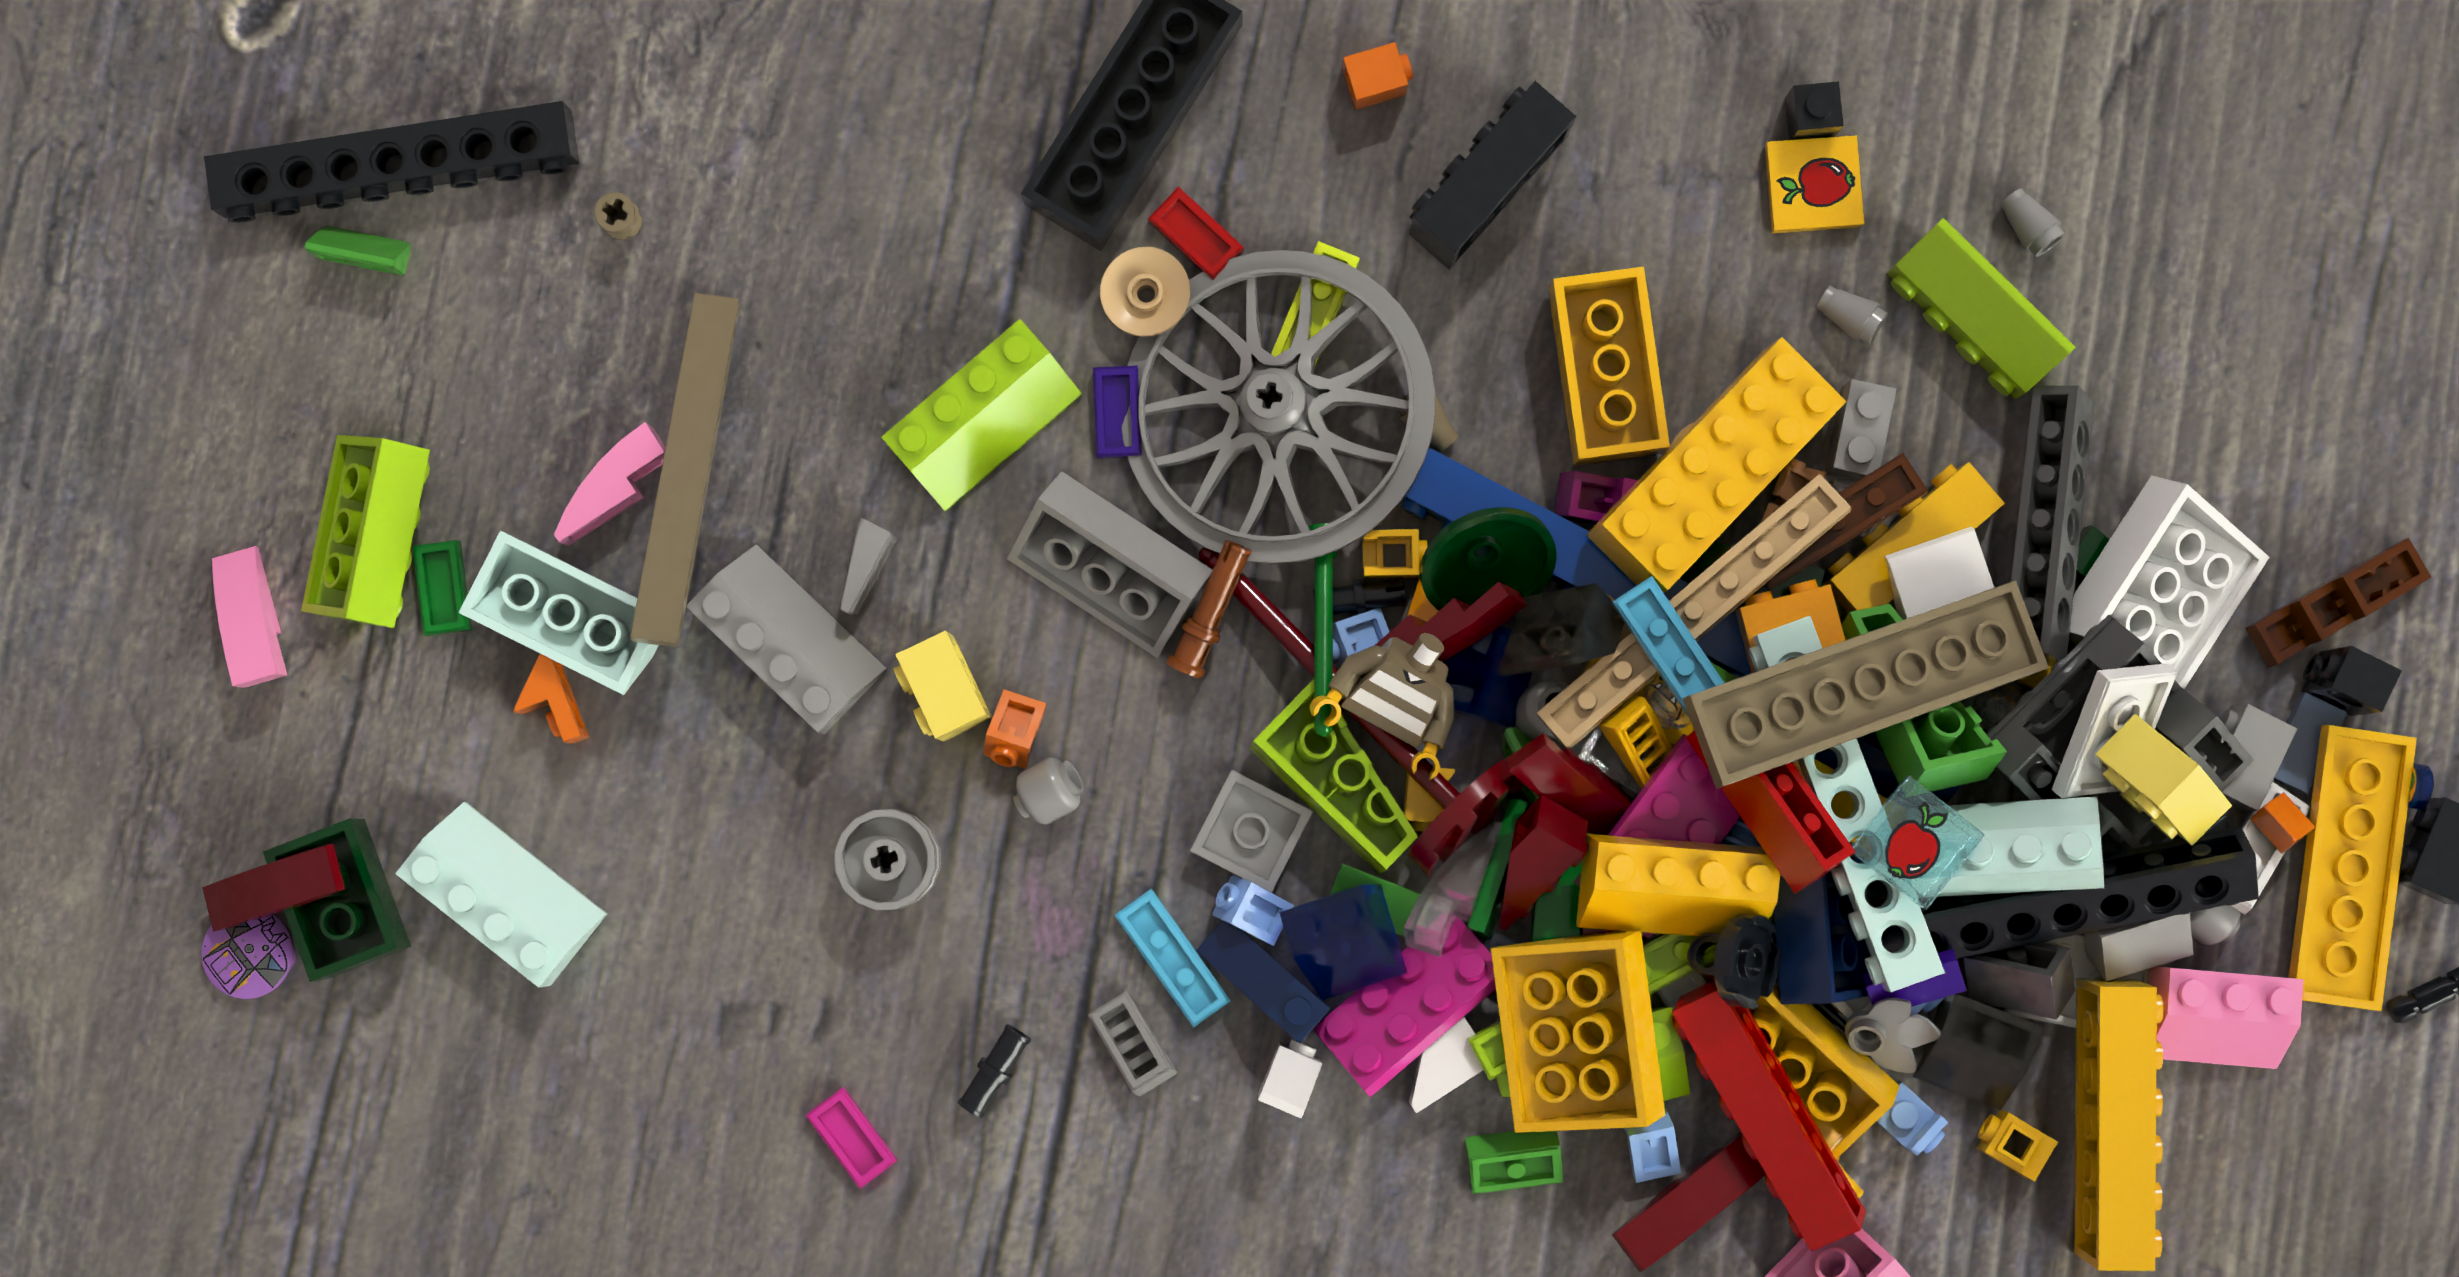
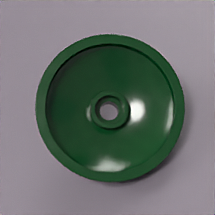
M1508 507L1487 508L1471 512L1447 525L1430 542L1420 565L1421 585L1427 599L1438 611L1453 598L1471 606L1497 582L1518 591L1524 601L1529 604L1542 592L1553 575L1557 560L1556 546L1547 526L1531 513Z

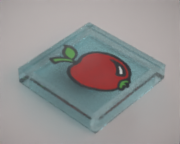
M1907 775L1851 846L1855 850L1853 855L1922 909L1927 910L1985 834L1914 778Z

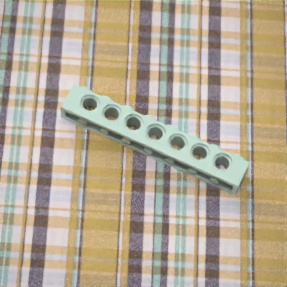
M1807 616L1752 637L1755 646L1748 648L1757 672L1783 663L1788 659H1794L1823 648L1811 616ZM1857 738L1830 748L1835 752L1838 759L1836 769L1830 774L1821 773L1816 768L1814 763L1815 754L1793 761H1798L1805 781L1848 842L1856 836H1862L1870 843L1871 853L1866 861L1856 863L1848 857L1837 868L1832 869L1831 873L1841 896L1848 894L1854 912L1848 914V919L1858 941L1865 939L1871 957L1865 959V964L1873 984H1882L1885 991L1894 992L1944 974V969L1910 879H1899L1898 877H1893L1892 873L1888 872L1889 866L1886 863L1885 851L1892 831ZM1840 791L1848 793L1854 801V810L1845 819L1837 817L1831 809V800ZM1878 880L1886 886L1888 895L1883 905L1874 908L1867 903L1864 893L1869 883ZM1891 925H1897L1904 934L1902 947L1894 952L1887 951L1881 941L1883 931Z

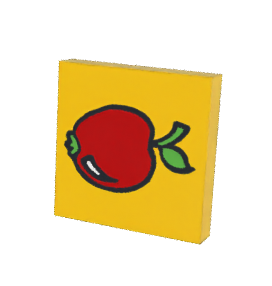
M1857 135L1766 142L1765 157L1772 234L1859 228L1864 225Z

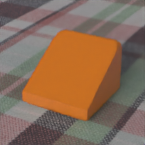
M2284 792L2265 804L2250 818L2281 854L2316 828Z

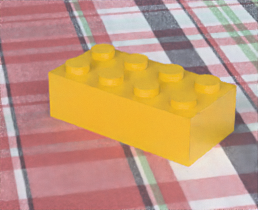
M1644 267L1554 278L1548 287L1573 466L1663 454L1670 447Z

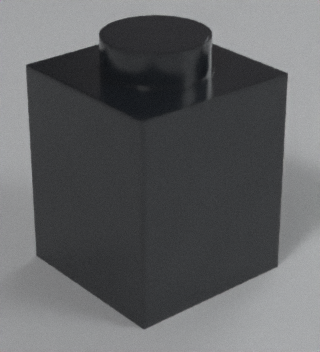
M1839 81L1794 85L1785 97L1789 140L1835 137L1843 128Z

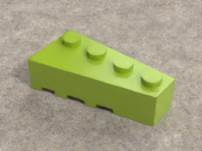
M1313 679L1253 740L1249 749L1365 862L1381 875L1418 836L1388 788L1383 785L1373 769L1372 762L1365 751L1359 747L1342 715L1339 721L1333 725V730L1328 736L1322 737L1315 732L1314 716L1310 713V704L1314 700Z

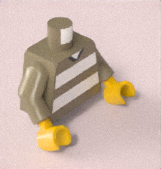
M1423 633L1413 646L1397 637H1392L1382 646L1374 645L1349 655L1327 687L1330 691L1327 696L1321 695L1312 700L1310 713L1315 716L1321 706L1331 704L1332 711L1324 724L1326 726H1333L1341 717V708L1338 703L1342 698L1341 707L1415 748L1422 741L1425 744L1424 749L1413 756L1410 766L1415 774L1419 760L1430 758L1433 761V769L1430 772L1429 780H1432L1440 770V764L1436 758L1437 751L1444 748L1454 720L1453 688L1446 682L1448 667L1437 660L1444 651V645L1434 635Z

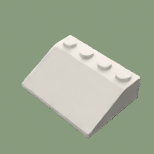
M2151 475L2074 594L2069 640L2077 646L2084 639L2089 629L2098 625L2109 614L2143 641L2162 664L2167 663L2176 670L2175 680L2185 689L2270 557L2188 484Z

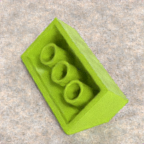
M1944 218L1931 228L1887 272L1893 279L1891 281L1893 289L1905 300L1911 301L1913 299L1925 311L1923 313L1925 320L1938 332L1943 333L1946 331L1957 342L1955 347L1959 354L1971 364L1975 365L1978 362L1990 374L1988 377L1990 384L2004 396L2010 394L2014 399H2017L2024 395L2076 348Z
M1019 319L881 438L946 512L1082 396V393L1050 352L1025 323Z
M337 435L301 612L370 625L395 627L396 618L399 616L403 605L401 593L405 573L409 570L412 561L410 548L413 533L421 516L419 504L422 489L430 471L428 463L429 449L385 438Z

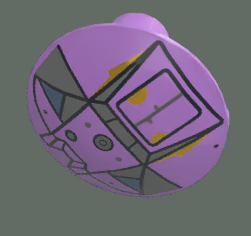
M272 914L213 932L211 925L203 940L201 957L204 971L217 989L235 998L251 999L270 993L284 981L290 968L295 963L296 951L287 928Z

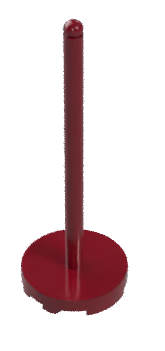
M1202 547L1199 552V560L1213 570L1219 558V553ZM1241 573L1232 595L1314 677V645ZM1333 665V677H1334L1335 674L1337 673L1338 669ZM1346 710L1444 809L1421 834L1408 853L1411 860L1427 876L1431 875L1439 859L1447 865L1458 856L1470 832L1478 838L1491 825L1507 793L1515 798L1525 785L1509 771L1507 761L1503 759L1479 776L1462 793H1459L1440 772L1435 778L1429 780L1433 765L1426 758L1419 760L1414 774L1410 766L1411 760L1419 752L1414 746Z

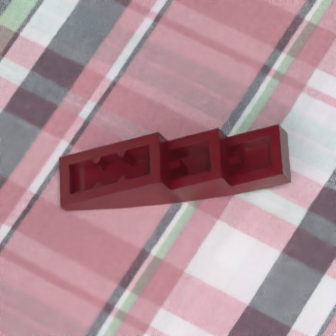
M1497 582L1471 606L1453 598L1428 621L1411 614L1408 615L1375 645L1382 646L1389 638L1397 637L1413 646L1421 634L1429 633L1437 637L1444 645V651L1437 659L1443 661L1493 632L1523 609L1527 603L1518 591Z
M1544 733L1506 758L1508 769L1513 775L1539 797L1544 795L1587 820V831L1592 834L1608 835L1634 801L1595 763L1592 762L1586 765L1569 748L1562 751Z
M334 844L286 857L202 887L213 932L232 928L250 920L267 917L285 909L306 905L345 890Z
M1740 1131L1723 1147L1712 1151L1684 1177L1675 1179L1612 1234L1639 1272L1646 1270L1686 1240L1765 1176L1766 1173L1758 1159L1753 1160L1746 1152L1742 1142V1132Z

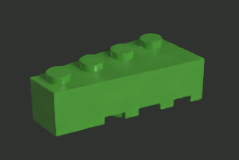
M1891 604L1849 612L1842 623L1845 640L1902 621L1903 619ZM1958 701L1875 731L1905 798L1986 780L2005 756L2007 751L1998 739L1991 741L1979 726L1982 719L1971 706L1965 708Z

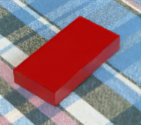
M1179 186L1148 218V222L1201 272L1204 271L1213 280L1226 267L1229 259L1238 257L1244 251V247Z

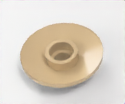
M1137 247L1123 252L1109 264L1101 280L1100 299L1107 317L1117 328L1134 336L1149 337L1168 331L1181 320L1190 301V282L1184 267L1173 255L1154 247ZM1151 288L1155 291V297L1150 302H1142L1139 300L1141 290Z

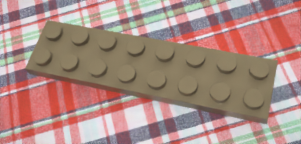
M2015 580L1683 698L1714 785L1718 789L2046 670L2049 666Z

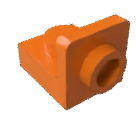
M1003 689L986 733L984 755L1004 767L1017 766L1024 769L1027 768L1031 748L1046 712L1047 703Z

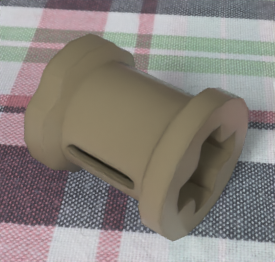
M610 192L600 197L594 209L595 219L608 235L621 241L637 236L642 229L643 218L640 215V209L629 197L623 193ZM624 211L627 214L625 221L617 219L614 222L611 219L613 212L622 213Z

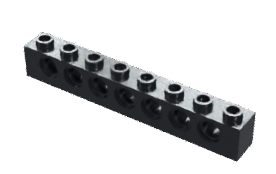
M563 101L209 155L204 156L211 210L227 218L229 222L241 223L255 220V214L272 211V214L277 216L297 214L302 206L317 204V207L320 209L338 208L344 206V200L361 197L364 202H378L389 199V193L406 191L409 195H423L433 192V186L451 184L453 188H468L478 185V179L495 177L497 181H514L523 177L522 172L540 170L541 174H559L567 171V165L579 164L572 111ZM526 135H536L537 142L535 147L527 153H519V141ZM490 141L492 143L490 154L482 160H475L473 154L476 146L481 142ZM446 148V160L437 167H430L429 159L431 154L437 149ZM395 155H401L402 165L399 170L392 174H386L385 164L388 159ZM350 162H357L358 168L355 176L350 180L342 181V168ZM305 169H312L313 176L310 183L305 187L297 188L296 180L299 173ZM261 176H267L268 184L266 189L260 194L253 195L252 185L254 181Z
M2242 827L2204 834L2193 846L2184 839H2178L2103 854L2104 888L1917 898L1937 953L1954 949L1956 958L1959 959L1961 957L1992 951L1997 952L2007 948L2037 942H2048L2053 939L2083 933H2094L2098 930L2174 915H2186L2195 911L2220 906H2231L2240 902L2259 899L2256 855ZM1887 898L1869 901V904L1876 908L1883 905ZM1891 925L1883 931L1881 937L1883 947L1889 952L1897 951L1902 947L1904 934L1897 925Z

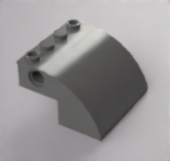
M2108 614L2098 625L2089 629L2084 639L2065 658L2057 661L2053 665L2051 672L2032 691L2025 693L2019 699L2018 704L1998 724L1988 729L1986 735L1990 740L1998 739L2007 751L1995 769L2027 801L2064 799L2058 796L2052 790L2097 670L2162 663L2143 641ZM2174 680L2155 730L2199 764L2222 792L2254 760L2218 716ZM2120 791L2070 797H2097L2102 855L2172 841L2151 822L2152 818L2144 811L2139 813L2119 795Z

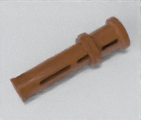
M1226 539L1193 616L1183 621L1181 628L1184 630L1177 649L1174 655L1168 656L1166 661L1172 668L1196 678L1204 677L1206 671L1203 665L1212 645L1218 643L1221 638L1219 635L1221 631L1218 629L1221 618L1252 552L1249 548H1244L1243 545Z

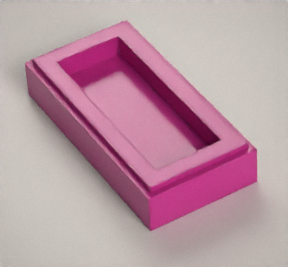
M845 1087L839 1089L805 1115L859 1189L898 1161L892 1150Z

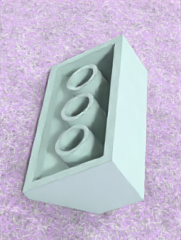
M503 531L499 532L458 612L623 695L653 658L659 646L633 642L630 638L637 597Z
M2097 797L1929 806V815L1936 812L1948 813L1947 820L1942 826L1938 828L1924 827L1932 830L1939 838L1940 854L1935 865L1926 874L1910 879L1916 898L2104 888ZM1918 807L1906 808V820H1915L1921 825L1922 814Z
M463 802L430 831L395 873L538 988L553 984L607 915L604 910L467 802Z

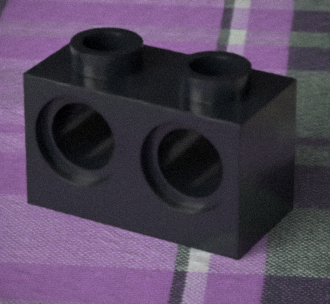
M2353 646L2321 651L2319 655L2315 654L2305 667L2303 679L2307 681L2301 692H2307L2344 710L2349 716L2383 712L2402 670Z

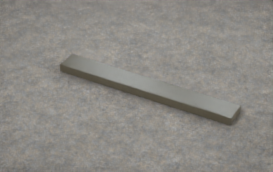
M694 293L630 635L633 642L679 647L741 303L739 298Z

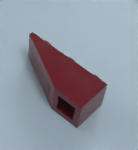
M1541 795L1515 823L1499 927L1504 931L1518 918L1524 919L1532 910L1535 901L1544 892H1552L1559 883L1561 875L1570 866L1577 867L1588 851L1589 845L1585 842L1588 821L1544 795Z

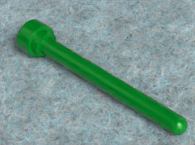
M1329 523L1313 524L1309 526V529L1311 531ZM1337 551L1322 557L1313 558L1315 559L1314 699L1321 695L1327 696L1330 691L1327 686L1333 678V559L1337 557ZM1331 704L1321 706L1319 712L1314 716L1315 732L1322 737L1328 736L1333 730V726H1326L1324 724L1332 711Z

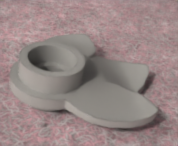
M1900 998L1880 1000L1869 1011H1861L1851 1015L1845 1025L1846 1039L1854 1051L1862 1055H1870L1878 1066L1903 1073L1916 1072V1060L1912 1048L1930 1043L1940 1037V1031L1934 1023L1919 1014H1911V1002Z

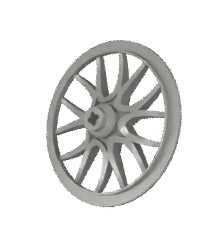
M1289 250L1254 252L1229 259L1226 267L1214 280L1204 271L1189 280L1190 301L1183 317L1192 310L1216 330L1240 356L1239 375L1222 381L1204 374L1187 364L1163 346V343L1174 327L1159 335L1139 336L1127 366L1138 365V416L1142 455L1127 457L1140 487L1151 504L1172 526L1201 546L1220 554L1225 539L1243 545L1244 548H1249L1252 552L1247 561L1255 563H1292L1322 557L1340 550L1368 534L1390 515L1408 493L1424 464L1432 440L1435 421L1433 372L1426 348L1414 323L1391 294L1368 275L1346 263L1314 253ZM1273 275L1301 276L1300 311L1295 336L1291 347L1274 357L1264 350L1260 333L1257 277ZM1311 279L1336 286L1358 299V301L1311 338ZM1247 280L1246 341L1199 304L1217 291ZM1367 307L1379 318L1394 339L1392 343L1371 359L1349 372L1331 379L1314 375L1316 359L1338 334ZM1398 351L1400 352L1407 376L1409 401L1354 390L1357 385L1376 372ZM1158 353L1205 391L1146 404L1149 377ZM1271 387H1276V392L1282 397L1281 402H1273L1271 408L1266 409V404L1259 396L1261 393H1269ZM1130 406L1121 427L1125 447L1132 446ZM1338 406L1379 407L1408 412L1405 434L1397 455L1367 448L1345 440L1328 430L1323 416ZM1196 408H1221L1229 414L1223 431L1206 442L1183 451L1154 458L1147 435L1145 416ZM1297 448L1318 454L1335 477L1352 509L1349 513L1332 523L1311 531L1301 510L1289 467ZM1257 449L1263 461L1260 481L1240 531H1233L1217 525L1199 515L1217 484L1236 458L1242 453ZM1334 452L1368 461L1392 464V466L1375 490L1359 504ZM1216 456L1191 508L1171 489L1159 467L1179 465ZM1276 482H1278L1301 533L1284 536L1250 535L1270 498Z

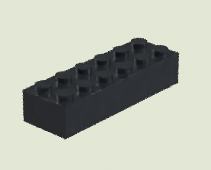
M1142 0L1021 192L1024 205L1101 251L1242 27V10L1225 0Z

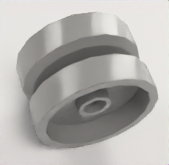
M895 809L872 810L855 818L841 833L834 852L835 872L843 890L858 904L875 910L902 909L922 900L934 887L941 869V850L933 830L919 817ZM887 851L888 853L895 852L898 856V861L891 864V869L886 868L882 863V856Z

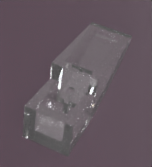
M1494 821L1472 836L1434 874L1416 901L1404 926L1406 946L1441 957L1455 918L1470 920L1502 828L1501 823Z

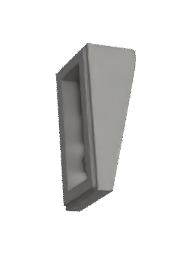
M863 518L860 519L857 526L840 609L853 617L858 616L897 542L896 537L891 532Z
M1128 991L1088 1014L1132 1093L1142 1096L1177 1074L1168 1055ZM1127 1010L1131 1017L1109 1030L1105 1023ZM1135 1027L1138 1028L1140 1033L1118 1045L1115 1039ZM1143 1044H1147L1149 1050L1131 1061L1127 1060L1125 1055ZM1156 1059L1158 1066L1138 1078L1135 1071Z

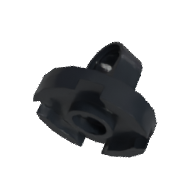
M1740 913L1729 920L1721 934L1704 933L1697 936L1691 942L1687 953L1689 966L1695 972L1715 980L1720 997L1729 1006L1756 1009L1759 1007L1756 1003L1759 997H1769L1772 993L1779 973L1780 948L1772 947L1769 934L1776 933L1775 927L1766 917ZM1712 945H1717L1714 965L1710 968H1705L1703 965L1705 951Z

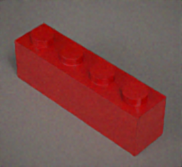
M1693 731L1686 739L1709 771L1696 733ZM1793 762L1721 787L1794 894L1826 875L1855 853L1851 844Z

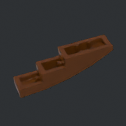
M2406 538L2310 590L2245 629L2267 668L2280 664L2311 644L2324 640L2350 623L2370 615L2431 578V575L2410 539Z

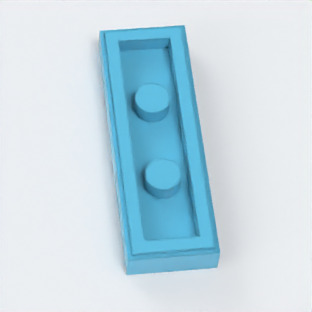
M1652 576L1612 602V605L1688 717L1689 714L1683 698L1724 684V681Z
M1152 889L1114 915L1193 1028L1231 1001Z

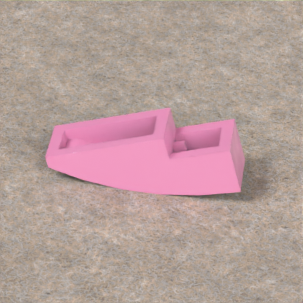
M644 422L621 439L599 460L582 481L567 505L554 533L558 542L570 546L644 498L635 482L663 464L666 448L653 427Z
M253 546L212 558L215 604L232 686L245 688L287 676L277 634H280L281 630L259 548Z

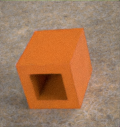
M1395 42L1343 57L1342 71L1354 110L1399 98L1407 94V81L1413 79V72L1407 54L1399 55Z

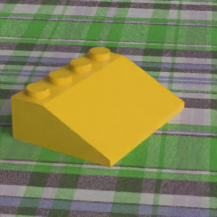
M1641 930L1595 933L1491 948L1515 1133L1648 1127L1665 1115Z

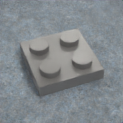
M1231 770L1190 851L1272 893L1313 811Z

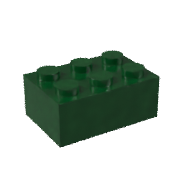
M349 818L263 851L268 864L318 847L334 844L345 890L306 905L284 910L310 982L332 978L411 947L365 819Z

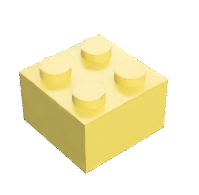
M943 631L895 654L900 665L893 668L903 691L905 693L908 692L909 695L914 694L920 707L914 709L913 712L924 735L928 734L929 737L934 735L935 739L944 742L992 719L991 713L956 639L949 632Z
M2136 714L2095 754L2107 768L2102 775L2121 792L2119 795L2137 812L2141 813L2144 811L2152 818L2151 822L2171 840L2178 834L2193 846L2232 806L2199 764Z

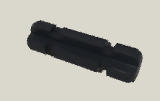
M2459 967L2447 972L2446 977L2439 976L2407 991L2408 996L2399 995L2388 1000L2386 1008L2395 1023L2403 1024L2416 1018V1013H2427L2456 999L2455 994L2459 995Z

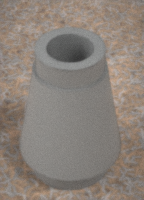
M2022 188L2014 191L2000 204L2025 252L2031 250L2035 257H2039L2049 251L2065 236V233L2060 228L2062 222L2026 194Z
M1831 285L1824 292L1816 307L1817 310L1823 312L1827 318L1856 343L1862 340L1870 344L1888 315L1887 312L1879 308L1881 303L1836 289Z

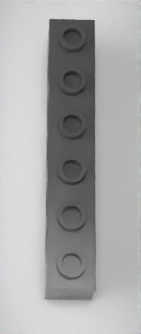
M2078 385L2033 386L2011 582L2015 580L2017 582L2048 666H2053L2057 661L2065 658L2068 652L2095 402Z

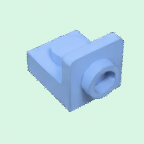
M1381 608L1333 623V665L1338 670L1349 655L1374 646L1390 632Z
M1232 875L1229 881L1219 890L1212 915L1274 946L1294 905L1248 880Z
M1897 1081L1899 1089L1894 1104L1876 1123L1908 1152L1916 1156L1922 1151L1927 1154L1944 1138L1945 1133L1942 1129L1948 1121L1935 1113L1903 1082Z
M1665 1105V1115L1650 1126L1624 1128L1627 1136L1632 1174L1636 1183L1681 1174L1675 1129Z

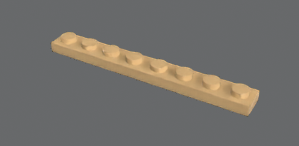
M1818 474L1669 600L1696 642L1849 514L1851 506L1821 474ZM1630 633L1537 712V717L1566 749H1571L1659 673L1633 634Z

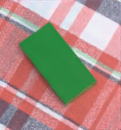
M452 540L412 546L423 636L428 637L471 631V619L458 613L468 595L461 541Z

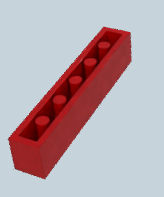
M1715 980L1680 996L1672 1010L1674 1028L1681 1039L1684 1041L1688 1040L1696 1053L1695 1060L1700 1073L1706 1080H1712L1720 1094L1719 1103L1722 1111L1728 1119H1734L1740 1128L1746 1152L1753 1160L1758 1159L1766 1173V1185L1775 1199H1781L1786 1207L1788 1221L1796 1237L1799 1239L1804 1238L1809 1249L1814 1251L1860 1231L1866 1210L1749 1008L1729 1006L1720 997Z

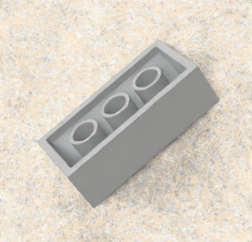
M1062 471L1037 499L1007 557V560L1156 658L1160 656L1197 600L1212 572V569Z
M758 545L753 546L718 572L686 605L703 624L816 732L824 735L887 670L877 658Z

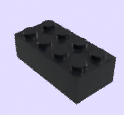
M1536 81L1526 91L1519 86L1502 106L1504 110L1499 116L1500 120L1495 125L1489 120L1473 138L1472 142L1474 144L1469 149L1470 154L1466 159L1461 154L1456 156L1442 173L1444 178L1439 183L1441 187L1436 192L1428 188L1412 207L1414 211L1409 217L1412 220L1409 235L1449 270L1565 141L1577 116Z

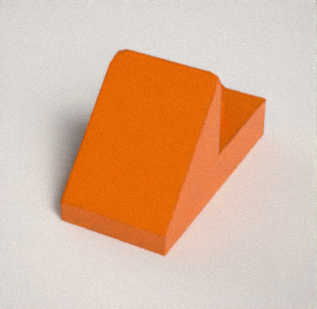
M539 654L513 712L526 714L549 705L551 711L546 712V718L556 738L561 736L563 742L571 744L589 738L563 665Z

